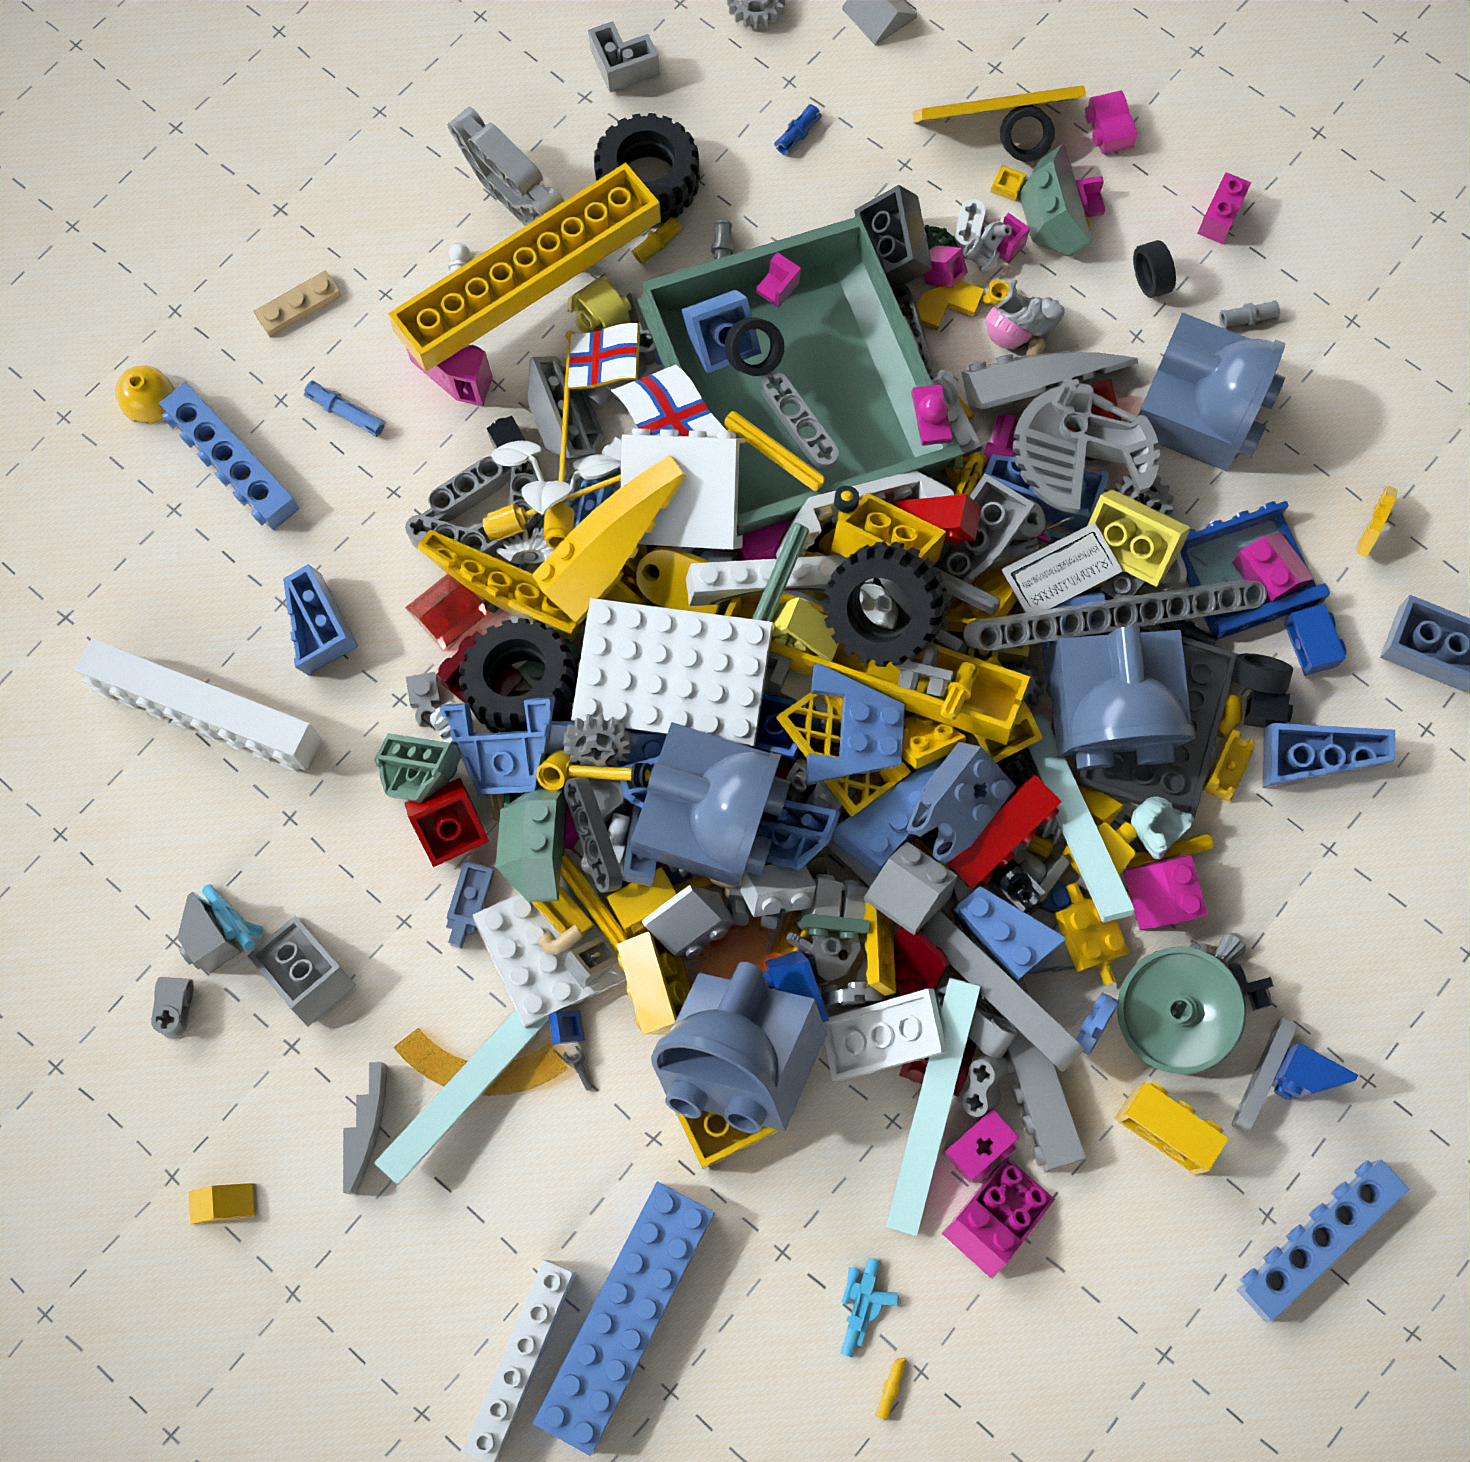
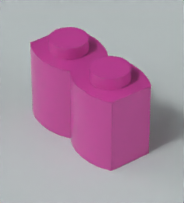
M1120 90L1090 97L1088 107H1085V118L1088 124H1092L1094 129L1092 131L1093 142L1096 147L1099 146L1101 153L1105 154L1134 147L1137 132L1123 91Z

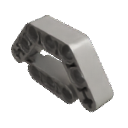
M466 108L447 124L450 133L479 181L524 226L564 202L561 195L554 188H543L539 184L543 177L537 166L497 126L491 122L485 125L473 108Z
M537 455V456H534V457L536 458V460H537V463H538L539 468H540V471H541V467H540V462H539V459H538V455ZM492 456L480 459L435 488L428 497L431 508L421 515H415L408 519L405 529L410 542L417 548L418 543L426 533L432 530L446 537H453L455 541L469 547L480 545L482 547L479 551L492 557L499 554L496 552L498 548L505 549L502 543L504 541L510 543L508 538L500 541L497 539L491 541L484 530L483 523L471 530L447 522L454 520L500 490L510 479L509 505L515 503L519 508L523 507L525 511L533 509L525 501L522 493H519L520 489L526 484L538 481L533 465L528 462V473H524L523 467L526 465V462L516 466H503L493 461ZM489 471H498L493 477L485 476ZM466 486L474 487L470 492H461ZM441 502H450L447 507L438 508ZM538 513L529 516V523L525 524L528 535L538 522ZM523 532L517 534L521 539L523 538Z

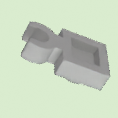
M435 672L406 677L411 708L419 707L415 718L420 727L423 726L424 715L435 712L436 709L433 707V704L441 703Z

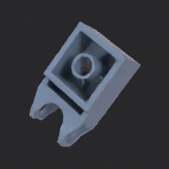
M958 742L922 788L924 793L916 802L908 822L907 831L910 834L921 837L937 826L938 837L934 843L932 858L937 862L946 864L974 843L1016 786L981 746ZM922 820H925L921 826L917 827ZM951 846L948 852L942 854L943 850Z

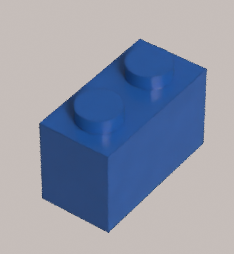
M1325 604L1293 612L1284 621L1304 676L1338 667L1346 658L1345 644L1342 639L1338 638L1335 630L1334 616L1331 612H1328Z

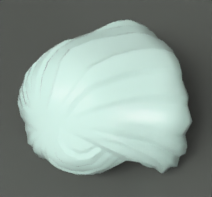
M1161 797L1146 799L1135 809L1131 817V824L1136 829L1139 839L1143 842L1150 855L1158 860L1191 827L1194 821L1191 813L1174 809L1170 801Z

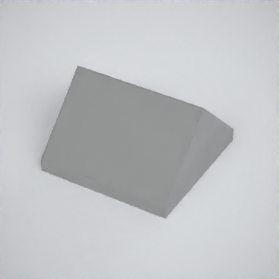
M847 0L842 6V10L875 46L917 18V13L904 0Z

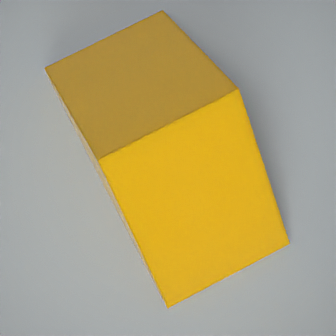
M253 1183L215 1185L189 1191L190 1224L255 1216Z

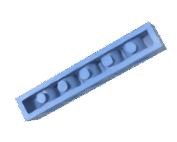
M186 382L159 402L165 412L161 416L172 429L177 426L182 431L179 436L190 448L194 445L200 451L197 455L207 467L213 465L218 470L214 474L225 487L229 484L232 485L235 489L233 495L243 506L248 503L254 509L250 513L261 526L266 523L272 530H275L300 509L287 490ZM191 417H196L192 422H187ZM214 436L210 441L204 442L207 437ZM232 455L230 459L222 461L225 456ZM250 474L247 479L240 480L243 475ZM268 493L265 499L257 500L261 494Z
M1382 1159L1372 1162L1366 1160L1354 1171L1357 1176L1349 1184L1344 1181L1337 1186L1331 1193L1334 1198L1327 1205L1321 1203L1315 1207L1309 1214L1312 1219L1304 1227L1299 1224L1287 1234L1286 1237L1289 1241L1283 1247L1275 1246L1263 1257L1266 1263L1258 1270L1252 1268L1240 1279L1243 1285L1237 1291L1264 1321H1273L1410 1190ZM1364 1185L1372 1193L1369 1203L1365 1202L1360 1195V1190ZM1340 1207H1344L1349 1213V1221L1346 1225L1342 1224L1338 1219ZM1319 1228L1327 1236L1324 1246H1320L1315 1240V1232ZM1295 1250L1300 1251L1304 1256V1264L1301 1268H1297L1292 1262V1254ZM1272 1272L1278 1273L1281 1277V1286L1278 1290L1272 1289L1269 1285V1276Z

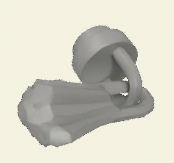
M1238 933L1223 935L1213 956L1228 966L1233 960L1245 953L1246 943L1243 937ZM1196 941L1189 946V948L1198 949L1206 953L1209 949L1203 943L1198 944Z

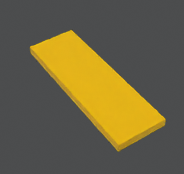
M1081 85L922 108L913 112V122L1012 109L1025 105H1040L1086 97L1085 86Z

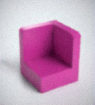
M1102 176L1076 180L1087 218L1103 215L1105 212V206L1100 193L1104 183Z
M1007 213L1003 224L1010 225L1012 233L1010 236H1004L996 250L1000 252L999 258L1009 264L1026 245L1030 227L1012 214Z
M934 246L929 250L933 270L923 274L926 284L953 287L968 273L962 248Z
M777 252L770 260L769 273L758 285L756 293L779 308L799 284L801 268Z

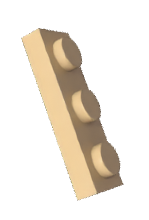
M325 270L253 312L268 336L271 337L342 295Z

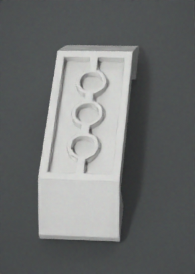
M918 471L898 474L852 486L859 492V500L866 493H869L888 503L954 495L953 490ZM836 491L807 499L791 521L777 550V559L793 523L802 524L809 529L799 557H803L809 546L814 544V540L822 531L821 527L824 524L833 522L834 525H837L839 510L834 506Z

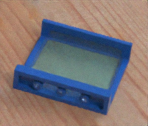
M1275 501L1262 505L1259 510L1249 513L1248 510L1242 511L1233 516L1231 520L1225 522L1216 520L1208 524L1205 529L1199 531L1191 529L1180 551L1186 567V579L1189 586L1195 587L1244 580L1232 564L1239 551L1264 535L1278 532L1282 533L1306 565L1283 516L1289 506L1288 502L1284 501L1276 504ZM1313 580L1289 596L1264 605L1262 604L1260 607L1203 617L1211 635L1216 636L1217 640L1288 616L1293 612L1322 604L1330 595L1326 583L1316 586Z

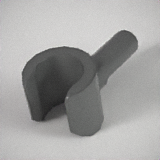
M575 1046L579 1057L572 1061L569 1060L567 1053L564 1052V1059L570 1067L575 1068L586 1091L593 1088V1085L583 1065L585 1057L581 1049Z

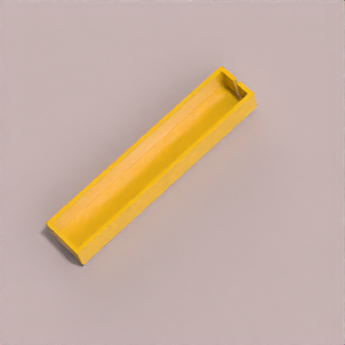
M763 593L732 598L724 616L752 619ZM783 593L779 603L798 597ZM811 602L812 607L820 613L829 615V612L823 611V606ZM771 641L769 651L791 658L790 670L813 677L814 665L822 664L904 703V710L1005 745L1008 743L1030 680V676L937 645V649H939L936 663L937 668L953 671V674L957 675L961 663L969 662L976 665V669H979V674L971 688V697L964 701L957 718L950 721L947 718H943L940 714L949 692L947 691L944 699L928 695L926 692L930 681L929 678L920 676L916 691L899 687L900 670L892 662H889L886 667H877L875 660H871L868 664L859 662V655L853 653L849 656L843 651L846 646L841 641L832 661ZM925 649L913 660H907L922 663Z

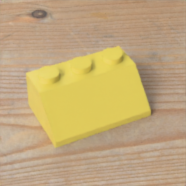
M1113 489L1100 495L1088 525L1096 523L1123 571L1155 587L1159 586L1178 557L1191 530V527Z

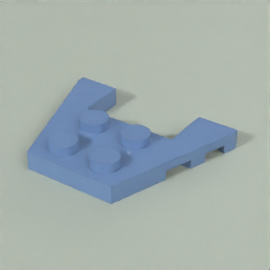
M815 664L813 667L811 694L843 698L839 757L809 754L807 756L805 784L810 785L820 781L835 780L844 776L859 773L865 774L901 765L904 703L822 664Z
M554 697L525 700L524 706L528 731L474 734L470 703L446 704L439 707L442 717H446L452 731H450L453 741L457 742L464 756L462 761L478 795L531 792L540 786L536 777V771L545 759L555 703Z

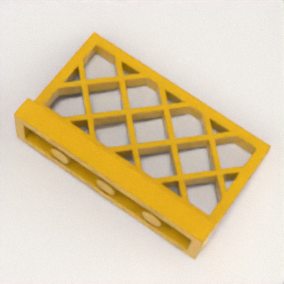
M810 692L776 717L806 758L809 754L832 756L830 755L831 742L840 744V737L831 735L832 722L841 723L843 698L819 695L827 705V713L812 710L813 699L818 694H811ZM793 713L805 715V729L795 727L788 716ZM812 717L826 720L825 733L811 730ZM810 737L824 740L823 753L813 751L810 747ZM901 759V765L898 767L874 771L879 773L886 782L882 787L869 785L870 773L863 774V783L851 781L849 776L835 780H825L824 782L852 817L910 774L911 771ZM848 787L862 790L861 802L856 806L848 797ZM869 791H870V792H874L873 794H871L870 796H868V792H869Z

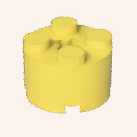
M606 276L594 280L568 298L570 313L576 312L579 319L575 323L582 333L595 332L619 324L630 323L628 312L631 311V305L625 296H619L612 282Z

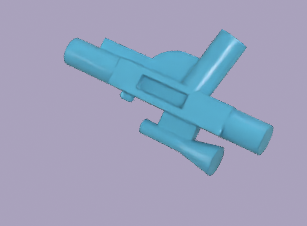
M206 885L202 889V893L212 905L213 916L222 927L225 938L237 940L244 950L252 949L255 942L251 936L261 937L263 927L245 921L242 916L233 910L227 900L219 895L213 885Z
M868 1257L860 1284L855 1281L861 1270L853 1267L848 1269L847 1286L842 1303L848 1304L851 1298L855 1300L851 1316L847 1317L849 1324L841 1354L853 1357L856 1345L862 1346L868 1321L877 1317L881 1306H897L898 1293L873 1290L881 1261Z

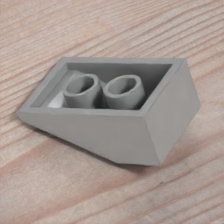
M296 915L247 955L307 1027L356 986Z

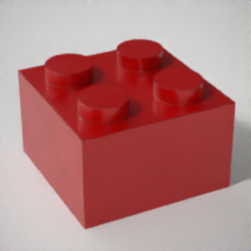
M461 778L449 782L448 785L422 803L412 801L404 803L408 818L433 867L489 842L485 827Z

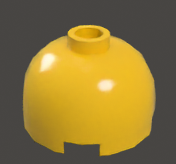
M146 365L135 366L127 369L120 376L115 387V397L121 411L131 421H147L148 424H153L162 420L163 417L161 415L165 413L159 402L175 390L169 378L157 368Z

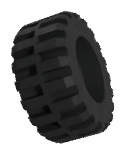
M640 113L634 114L631 119L627 120L625 117L617 121L618 125L616 127L611 125L605 131L606 137H600L597 149L594 152L596 181L624 163L629 165L634 160L643 157L662 159L672 167L671 170L660 179L643 183L660 203L661 223L666 222L672 215L678 217L682 214L683 206L688 208L694 201L693 196L697 194L699 189V152L697 145L694 144L692 135L689 132H685V127L679 122L673 124L672 118L664 115L662 118H659L655 113H648V116H641Z
M886 541L876 542L871 547L866 545L860 548L835 569L831 575L832 579L826 584L824 593L828 596L823 600V611L829 612L824 621L827 628L833 627L835 633L831 637L835 643L838 644L841 641L846 646L843 650L849 656L853 653L859 655L858 661L865 664L875 660L877 667H886L889 662L897 666L903 664L907 659L913 660L929 646L943 626L942 621L947 616L948 606L944 605L948 598L947 588H941L940 585L944 580L940 571L937 573L933 572L931 567L934 565V562L929 557L924 561L918 557L920 550L914 547L906 550L904 549V543L894 542L891 545H887ZM871 578L888 579L898 584L906 592L912 607V617L906 626L900 629H886L876 625L866 616L860 603V589L867 580Z
M519 618L517 623H512L511 619L502 621V625L495 628L492 625L487 628L485 635L481 636L479 634L473 640L475 645L472 648L467 647L463 655L466 661H462L459 668V673L461 674L459 679L460 688L466 702L470 703V708L481 724H485L486 728L491 732L528 731L524 701L527 699L554 697L555 703L551 721H559L558 718L561 715L567 716L572 708L569 703H574L578 668L565 640L560 638L559 633L552 627L546 628L545 623L537 620L533 624H530L529 619ZM521 661H535L545 666L541 681L531 691L514 697L502 696L494 692L497 679L509 666Z

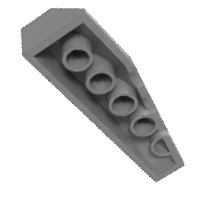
M1074 351L1040 353L1013 358V354L997 357V363L986 365V361L971 364L969 365L970 370L961 373L968 405L979 409H987L1044 393L1046 388L1059 387L1066 376H1071L1073 380H1086L1096 376V371H1100V374L1138 364V359L1136 357L1099 352Z
M986 473L970 495L982 507L975 540L962 541L961 544L943 543L939 560L933 565L969 584L1002 555L1035 507V503ZM948 594L944 605L950 603L955 597ZM896 603L898 607V621L894 629H900L909 623L911 617Z

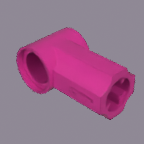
M1009 414L997 416L990 442H987L983 454L987 459L986 466L992 454L1013 457L1014 440H1017L1013 437L1019 421L1015 416Z

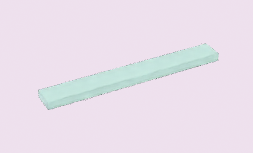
M1044 713L1035 715L1033 718L1043 739L1029 745L1025 749L1036 765L1038 778L1062 801L1057 806L1060 811L1055 817L1100 918L1104 923L1131 916L1134 913L1133 905L1064 756L1057 757L1055 735Z
M949 978L940 1012L947 1052L929 1057L886 1224L887 1228L914 1236L918 1234L981 987L979 985Z
M515 1010L381 1154L374 1164L399 1186L549 1022V1017L524 1028Z

